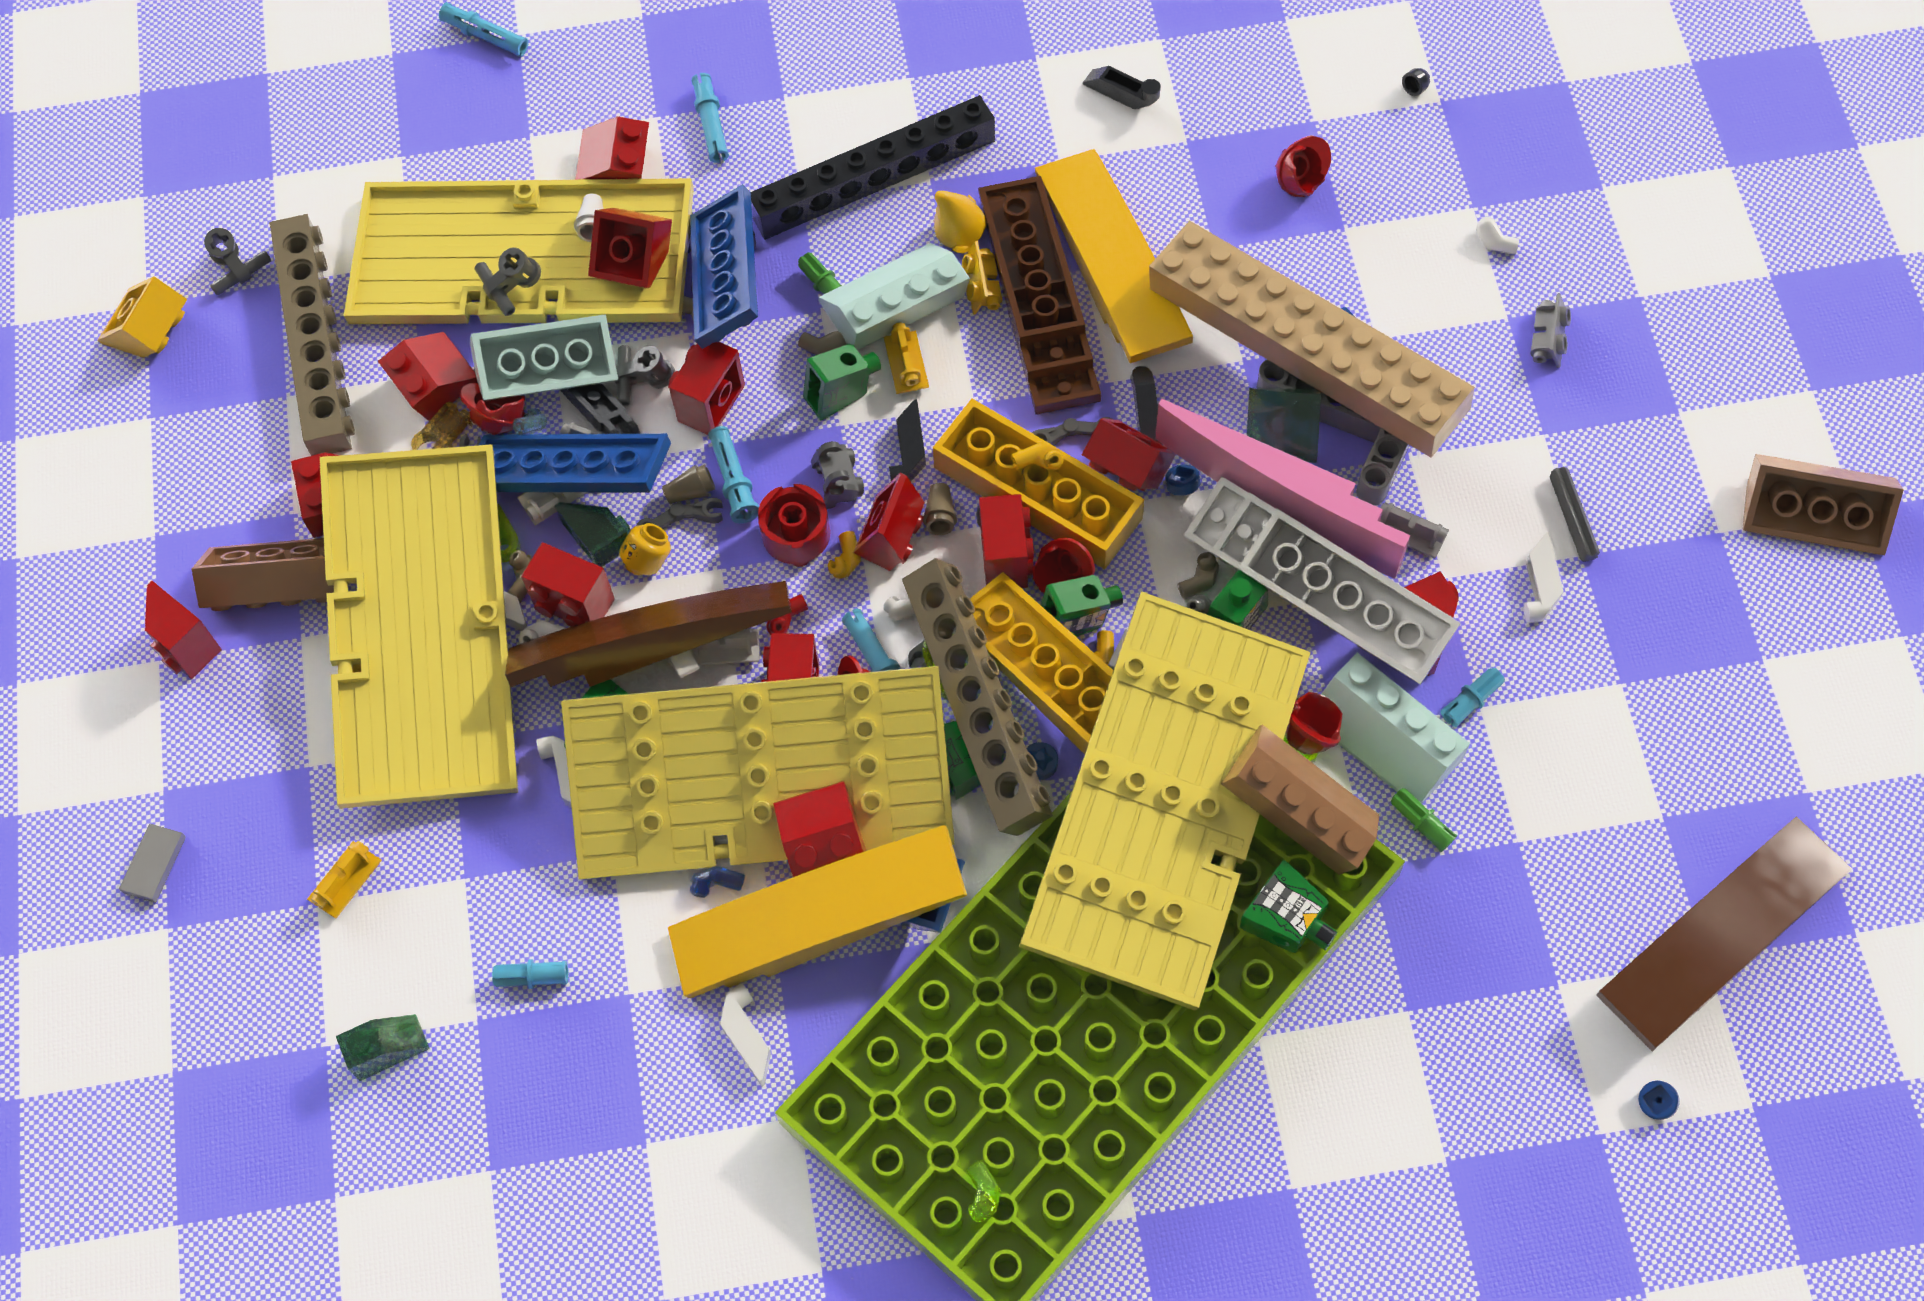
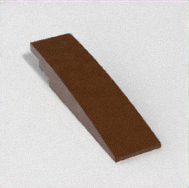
M1036 176L979 187L978 194L983 213L986 217V227L992 251L995 255L996 267L1035 415L1101 402V391L1093 368V356L1086 336L1085 321L1042 177Z
M786 581L710 592L657 603L562 629L510 647L505 676L510 687L545 675L549 686L552 687L584 675L589 687L791 613L788 585Z
M1796 816L1599 990L1596 996L1653 1052L1853 868Z

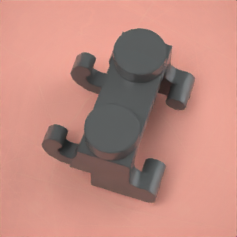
M836 441L822 444L813 455L811 465L818 474L823 476L825 482L823 485L825 493L824 503L826 508L831 509L837 503L854 501L855 497H862L864 483L860 476L855 477L854 475L855 454L853 449L846 448L845 444H839Z

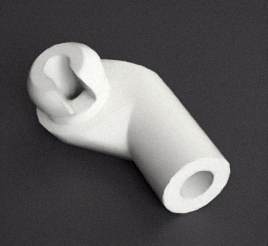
M1485 216L1481 218L1476 225V231L1483 245L1488 250L1516 255L1520 238L1504 236L1492 217Z
M897 596L889 597L883 604V610L889 613L888 617L892 620L898 621L915 615L909 598L900 601Z
M540 620L522 630L518 640L521 644L566 629V627Z

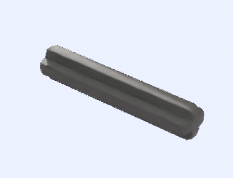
M1564 466L1555 468L1551 471L1549 478L1579 558L1583 562L1595 560L1598 558L1600 551L1570 471Z

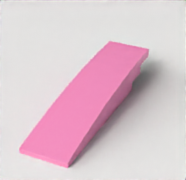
M1160 400L1158 404L1156 440L1216 482L1220 480L1221 476L1246 492H1250L1272 507L1281 510L1378 572L1394 579L1396 578L1411 535L1381 523L1380 518L1383 509L1353 496L1356 483L1169 401Z

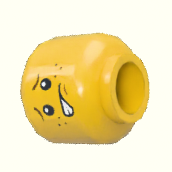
M650 523L637 525L628 533L620 547L619 555L625 564V568L630 573L638 576L653 575L661 569L670 554L671 544L667 533L659 526Z

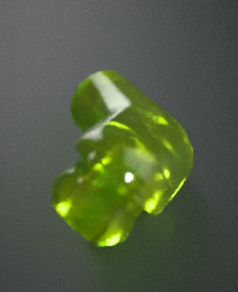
M979 1160L966 1170L977 1188L974 1202L969 1204L968 1212L974 1221L983 1222L987 1217L991 1218L996 1213L1001 1189L984 1162Z

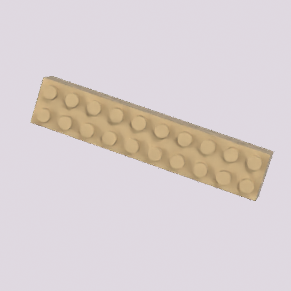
M1190 220L1149 265L1150 290L1430 458L1434 456L1471 410L1475 389L1473 385Z

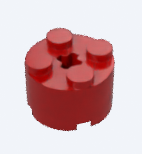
M793 484L794 487L787 488L780 486L771 490L763 498L759 506L758 522L762 541L767 552L778 561L793 564L796 567H803L818 557L829 543L831 530L827 508L822 496L809 486L803 484Z

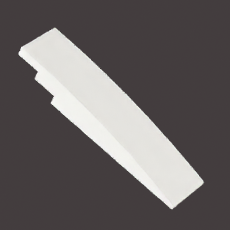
M1222 476L1184 533L1187 539L1236 570L1247 574L1274 594L1420 685L1461 624L1281 510L1272 507Z

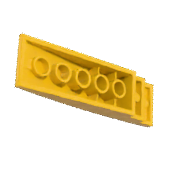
M1091 149L1035 167L1036 175L1042 177L1049 204L1104 324L1108 323L1116 343H1121L1129 363L1131 364L1193 343V334L1180 307L1150 290L1149 265L1155 260V257L1096 150Z
M1002 572L970 598L975 608L973 615L976 623L983 630L987 638L985 646L989 656L996 662L999 670L1085 754L1113 669Z
M943 825L853 855L750 893L668 927V932L683 994L685 997L694 998L723 985L731 988L760 975L771 977L967 896L948 829Z

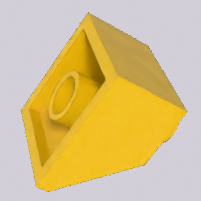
M155 276L148 278L127 290L97 341L103 345L142 358L153 353L159 354L169 341V337L166 335L171 326L175 327L183 318L185 311L182 308L187 299Z

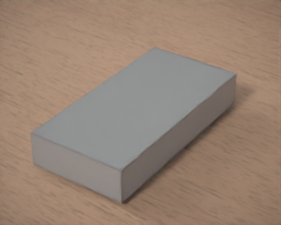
M149 823L119 890L124 894L156 903L186 836L182 832Z

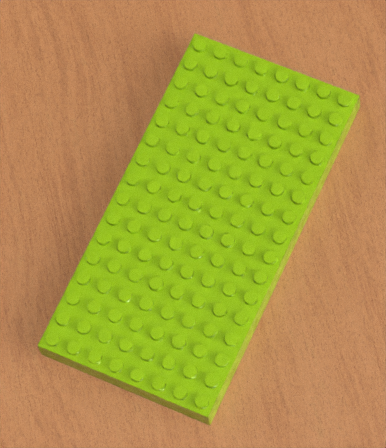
M1071 791L1053 810V817L1041 823L776 1110L775 1114L778 1122L976 1301H1037L1400 876L1405 860L1376 839L1357 869L1339 875L1270 821L1259 815L1246 860L1242 864L1236 862L1234 872L1241 874L1200 1006L1194 1011L1019 947L1071 796ZM1213 854L1211 864L1219 866L1222 857ZM1283 860L1299 872L1329 902L1321 920L1338 931L1326 951L1309 939H1306L1297 953H1291L1240 928L1242 915Z

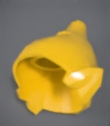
M937 191L934 197L937 207L933 220L936 238L941 244L951 248L952 251L961 254L966 253L970 250L973 243L981 238L987 226L986 217L978 207L976 200L970 195L965 196L948 191Z

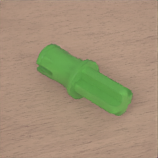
M807 252L799 258L798 267L814 283L813 288L815 291H820L824 295L842 286L836 280L834 271L827 270L812 253Z
M1400 789L1392 797L1391 804L1414 825L1412 829L1414 831L1418 830L1441 853L1457 838L1458 835L1433 814L1435 812L1433 808L1428 810L1407 789Z

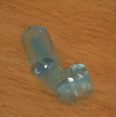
M532 408L527 411L524 417L514 420L513 429L518 435L539 432L546 427L548 420L544 413L541 414L539 409Z

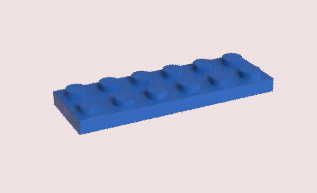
M744 184L690 215L694 341L702 349L714 342L721 341L729 333L749 325L758 317L751 192Z
M667 433L483 435L479 445H493L497 492L650 493L671 446V441Z

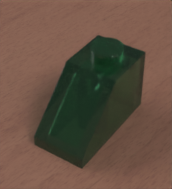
M559 502L554 506L561 524L593 564L603 567L620 556V547L631 530L621 515L615 517L608 507L563 502Z
M416 1014L369 1020L335 1036L348 1070L359 1081L430 1049Z

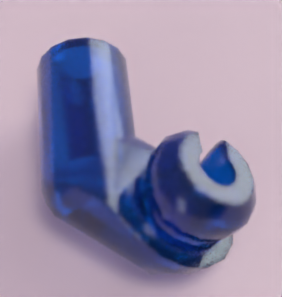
M719 866L710 867L694 873L690 879L692 882L690 893L693 896L705 898L709 895L710 887L716 885L740 891L744 883L745 874Z

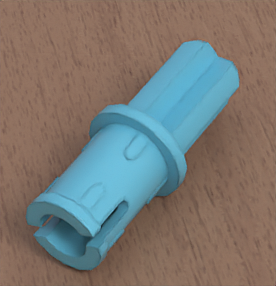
M1494 667L1485 671L1470 686L1464 685L1461 688L1462 692L1440 710L1444 720L1448 724L1451 723L1453 727L1460 725L1475 709H1481L1485 706L1484 701L1505 682L1504 676Z
M529 959L527 963L495 965L492 970V981L496 987L528 986L529 989H534L535 985H567L569 978L567 961L534 963L533 959Z

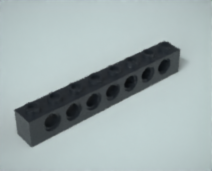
M978 95L752 191V219L763 239L771 238L995 142V117L981 95Z

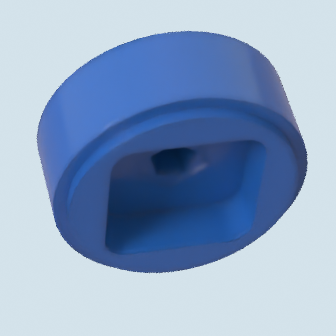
M1181 464L1174 466L1165 475L1167 490L1173 495L1185 496L1192 494L1199 489L1201 484L1198 469L1191 465Z
M1036 742L1029 745L1026 749L1037 763L1036 774L1038 779L1045 780L1053 776L1058 768V754L1050 744L1044 742Z
M1655 1080L1648 1082L1640 1090L1639 1105L1648 1117L1665 1120L1677 1112L1680 1105V1097L1677 1090L1671 1084Z

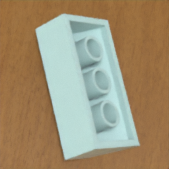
M929 243L820 296L818 301L837 330L843 335L845 342L854 345L859 350L889 335L893 330V325L902 322L907 326L964 298L970 278L953 252Z
M606 314L473 333L470 337L475 374L483 401L618 381Z
M1358 652L1335 674L1322 692V695L1333 701L1343 714L1339 734L1341 740L1338 744L1393 790L1398 792L1400 789L1405 788L1422 804L1464 760L1470 746V742Z

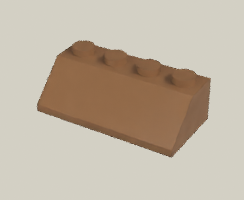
M1755 454L1746 486L1742 529L1743 531L1885 556L1904 489L1897 478Z
M324 538L209 547L191 568L199 608L211 607L212 611L228 610L234 605L260 608L271 602H280L281 605L289 606L307 599H315L318 603L327 602L326 593H334V586H328L326 582Z
M1263 724L1258 727L1221 783V785L1339 875L1357 869L1377 839L1379 814Z

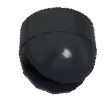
M1423 68L1411 69L1402 77V86L1411 96H1418L1426 91L1431 82L1429 73Z

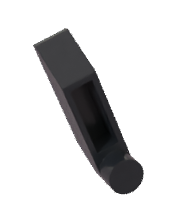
M1109 65L1092 69L1082 82L1083 85L1132 109L1152 105L1160 98L1161 92L1159 81L1147 79L1143 82Z
M1137 366L1133 369L1130 376L1133 387L1137 429L1139 432L1159 442L1155 439L1158 403L1153 373L1146 366Z
M917 399L913 400L896 419L902 465L889 466L891 481L900 473L907 475L909 480L912 481L926 465Z

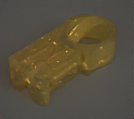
M452 402L445 403L423 429L414 435L411 441L412 450H418L426 442H435L432 449L453 447L452 443L468 425L471 427L473 425L469 411L462 409L459 412L456 404Z

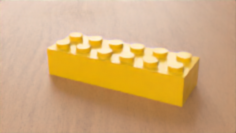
M971 398L933 446L934 468L982 497L1021 494L1022 507H1029L1032 527L1054 540L1072 538L1080 542L1090 552L1094 564L1105 570L1142 521L1145 499L1058 448L1056 449L1062 453L1064 458L1063 464L1058 470L1050 471L1034 464L1016 470L1011 454L1038 443H1043L1053 448L1056 447Z

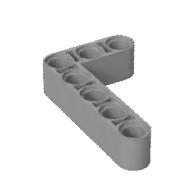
M1269 360L1263 361L1259 368L1256 386L1257 393L1261 398L1374 443L1362 467L1356 493L1359 499L1372 505L1382 503L1388 495L1410 445L1344 405L1334 406L1330 404L1340 403ZM1268 378H1274L1278 381H1270ZM1300 390H1304V391H1308L1309 393H1308V394H1304V393H1301V392H1299V391H1300ZM1387 454L1390 455L1392 458H1384L1381 455ZM1373 481L1378 483L1380 486H1372L1368 484V482Z

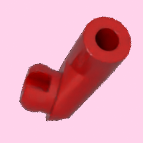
M802 594L790 598L791 613L767 621L766 628L770 635L771 633H787L792 616L808 610Z

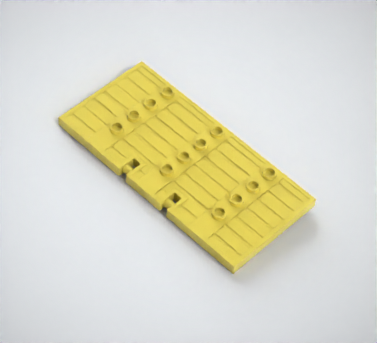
M692 179L365 182L343 316L348 324H469L470 315H478L482 324L547 323V315H556L558 321L605 314L607 323L681 322L689 247L690 215H692L694 194ZM587 194L599 195L603 200L604 209L618 208L672 219L669 252L650 288L588 276L591 242L582 240L574 229V222L583 198ZM515 247L522 250L528 258H532L539 263L541 276L535 285L529 288L517 285L507 293L508 298L515 307V311L512 315L505 316L497 303L490 300L483 290V282L474 268L477 263L485 262L494 275L499 271L498 262L502 253L509 248ZM511 258L515 263L517 262L515 258ZM525 273L522 274L524 277L529 278ZM549 299H558V301H549Z
M493 445L320 457L325 574L328 586H334V593L326 594L330 662L332 666H338V674H331L336 794L339 809L518 793L511 687L505 676L508 642ZM357 583V591L348 592V584ZM361 664V672L353 673L352 665Z
M1141 591L1019 945L1020 948L1194 1011L1199 1008L1241 874L1234 872L1236 862L1242 864L1246 860L1260 815L1221 785V783L1260 725L1263 724L1279 738L1284 739L1309 660L1310 651ZM1213 854L1222 857L1219 866L1211 864Z
M939 666L561 701L579 879L716 867L717 859L725 858L730 859V866L785 861L787 857L783 848L773 803L841 781H845L866 851L943 825L948 829L952 845H955ZM727 835L728 844L715 845V836Z

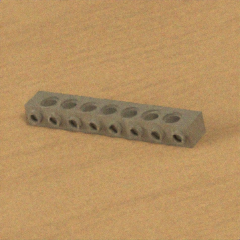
M308 213L271 221L269 225L303 442L311 456L324 452L333 454L351 450L350 436L355 435V429L351 416L346 414V408L350 407V399L346 387L342 388L341 380L346 379V374L341 359L337 360L336 352L341 351V344L337 332H333L332 325L337 324L333 306L328 305L327 298L332 297V290L328 278H324L323 271H327L328 266L324 252L319 251V245L324 244L319 225L313 226Z
M934 558L902 578V582L934 665L939 666L941 683L998 830L1002 833L1019 836L1053 817L1049 806L1050 796L1045 787L1040 784L1036 774L1037 763L1024 744L1023 738L1025 734L1023 728L1013 716L1010 708L1012 706L1011 698L1006 690L1002 688L997 676L999 675V668L996 662L989 656L985 646L987 638L983 630L977 625L973 615L975 612L974 605L968 596L965 595L962 588V575L955 565ZM981 688L980 695L977 698L978 690ZM993 720V726L989 731L990 722ZM1006 751V757L1002 763V755ZM1019 784L1018 792L1014 795V789Z

